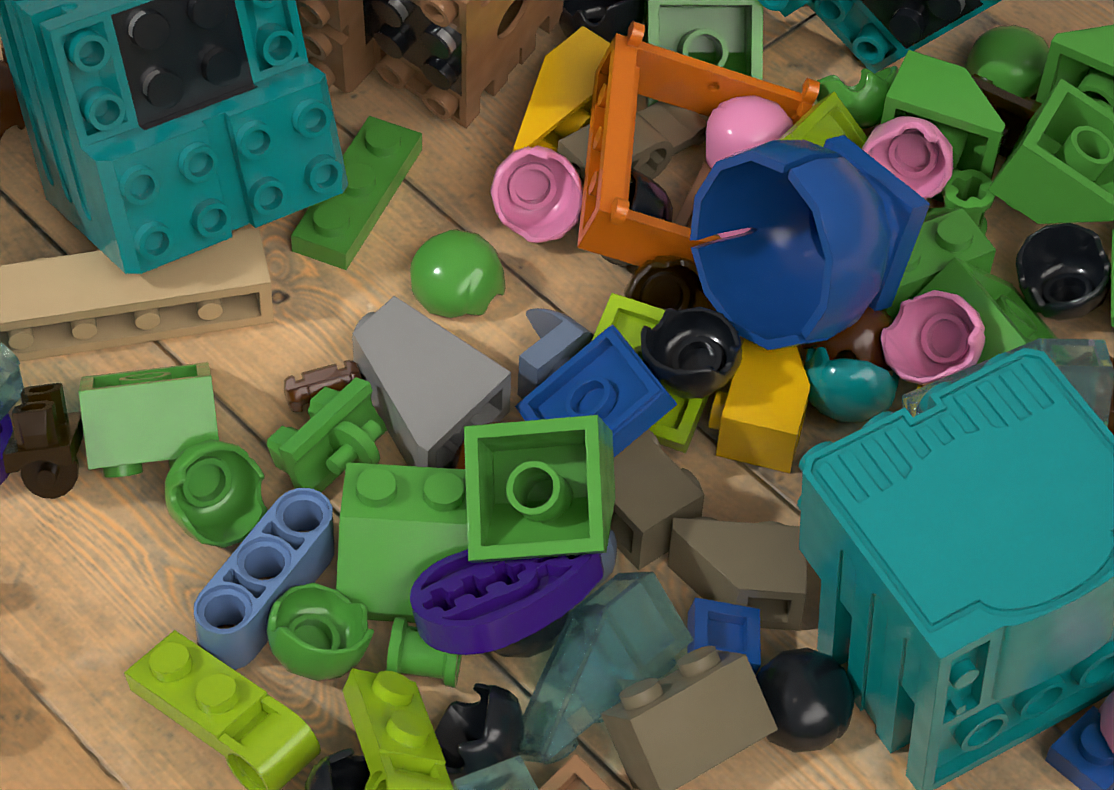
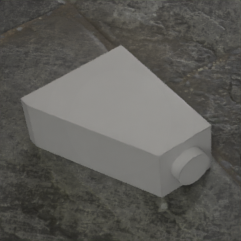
M393 296L378 311L369 312L363 316L352 333L353 361L359 368L362 379L370 382L373 390L371 394L372 404L378 415L385 422L390 436L408 466L450 468L453 457L464 439V426L499 422L510 412L511 372L399 298Z

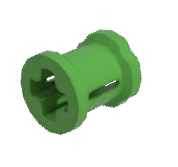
M973 169L953 171L951 178L941 192L944 197L942 208H963L983 234L986 235L987 220L984 217L985 211L991 208L995 200V195L988 191L992 180L984 173Z
M396 617L391 631L386 671L443 679L445 687L456 688L462 655L450 654L430 647L421 639L417 627L409 626L405 618Z

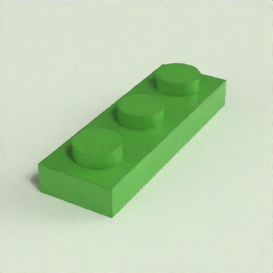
M369 116L343 155L348 180L347 188L342 194L308 208L291 234L292 251L347 270L421 153L422 133Z

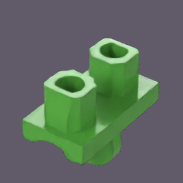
M355 377L341 391L325 386L310 400L308 408L310 420L299 430L293 427L281 426L267 439V447L275 467L289 474L294 489L311 488L322 493L345 471L346 462L379 464L380 454L374 442L387 431V428L372 404L371 394L373 390L370 382Z

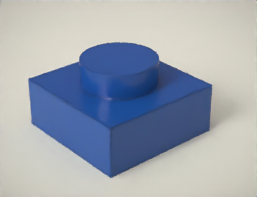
M695 597L688 611L687 653L701 647L715 646L716 650L746 654L756 675L761 666L760 609Z
M1092 706L1050 746L1045 761L1080 790H1114V754L1100 731L1101 713L1095 706Z

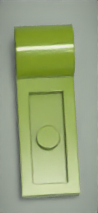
M176 630L171 632L124 672L132 692L225 756L230 770L247 790L282 789L321 752L318 739L300 716Z
M352 668L342 692L370 772L364 790H454L445 767V758L416 682L393 671L373 673Z

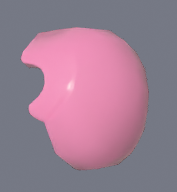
M756 95L735 97L724 101L716 109H713L707 121L706 162L710 168H713L717 161L734 153L773 140H779L793 126V122L777 102Z
M900 116L880 124L872 131L862 147V150L925 200L941 193L953 173L952 145L936 125L925 119Z
M538 145L533 148L527 146L513 151L496 168L490 193L496 214L503 225L521 235L528 242L542 243L561 239L578 224L581 216L583 184L576 168L566 157L550 148Z
M932 290L913 299L902 301L896 318L889 327L883 328L880 339L885 363L901 379L933 388L940 383L947 381L954 383L966 377L976 366L982 354L986 337L980 313L963 297L957 294Z

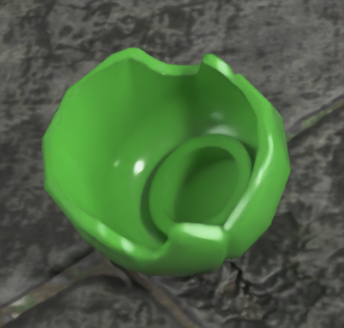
M1017 25L998 26L989 29L979 36L967 57L964 67L970 75L977 74L993 81L994 86L1021 98H1030L1032 95L1038 94L1049 46L1041 36L1028 28Z
M892 66L873 73L869 69L864 68L861 70L859 83L852 87L845 85L836 75L826 76L817 80L820 82V90L814 104L835 91L861 129L873 127L882 120L886 95L899 69L897 66Z
M454 229L435 235L419 248L411 262L410 277L413 295L430 314L448 318L460 317L465 314L483 315L492 299L497 294L503 296L505 293V276L496 249L478 233Z
M210 439L191 446L180 453L166 476L165 501L168 513L188 536L201 544L226 548L240 543L268 511L261 495V484L265 477L264 473L255 460L250 458L248 453L239 445Z
M315 582L290 587L273 603L269 611L266 627L268 643L272 654L286 670L316 681L340 678L351 671L352 668H355L366 652L374 634L373 629H368L366 605L363 603H350L349 599L338 590Z

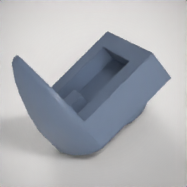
M545 308L527 310L526 316L541 339L519 355L518 396L522 399L525 398L592 341L594 334L564 313Z

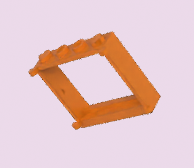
M632 21L628 28L627 36L615 34L595 71L577 248L636 266H641L647 260H654L657 256H676L695 262L691 247L721 239V237L713 235L697 241L690 240L691 228L629 209L630 202L628 200L638 94L710 117L713 109H716L724 101L735 97L756 95L777 102L791 118L794 125L813 107L819 94L820 82L807 78L802 85V93L667 50L643 42L645 25Z

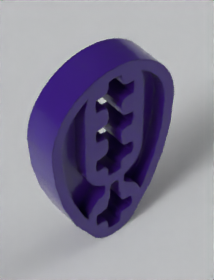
M468 549L447 556L423 571L412 586L410 603L418 633L421 639L430 647L450 654H482L507 647L543 629L580 603L604 576L601 553L477 563L468 561Z

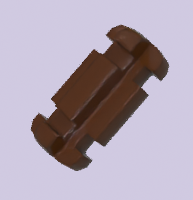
M352 360L344 361L345 367L338 369L336 364L302 372V379L295 381L293 375L288 376L284 380V393L292 412H302V405L309 403L310 406V400L325 386L341 391L355 377L362 379L356 363Z

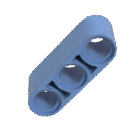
M296 488L285 492L275 501L203 588L194 602V620L198 646L232 669L237 670L245 667L268 642L266 633L267 619L273 603L290 587L316 582L330 564L334 556L333 507L324 494L311 488ZM262 577H273L269 580H259ZM223 625H236L229 629L217 628Z

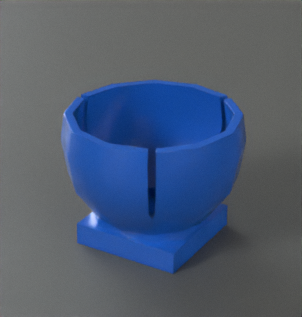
M845 135L826 139L824 147L807 140H773L739 151L714 164L694 197L690 240L697 241L719 233L750 228L749 231L691 247L703 292L716 311L722 313L736 328L739 336L767 350L790 348L828 340L856 323L868 306L874 311H880L892 306L930 203Z

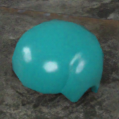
M823 347L817 349L809 348L804 364V369L811 386L808 401L821 414L838 422L868 421L874 416L886 412L894 401L900 379L895 372L891 376L887 370L868 361L844 358L830 360L826 348Z

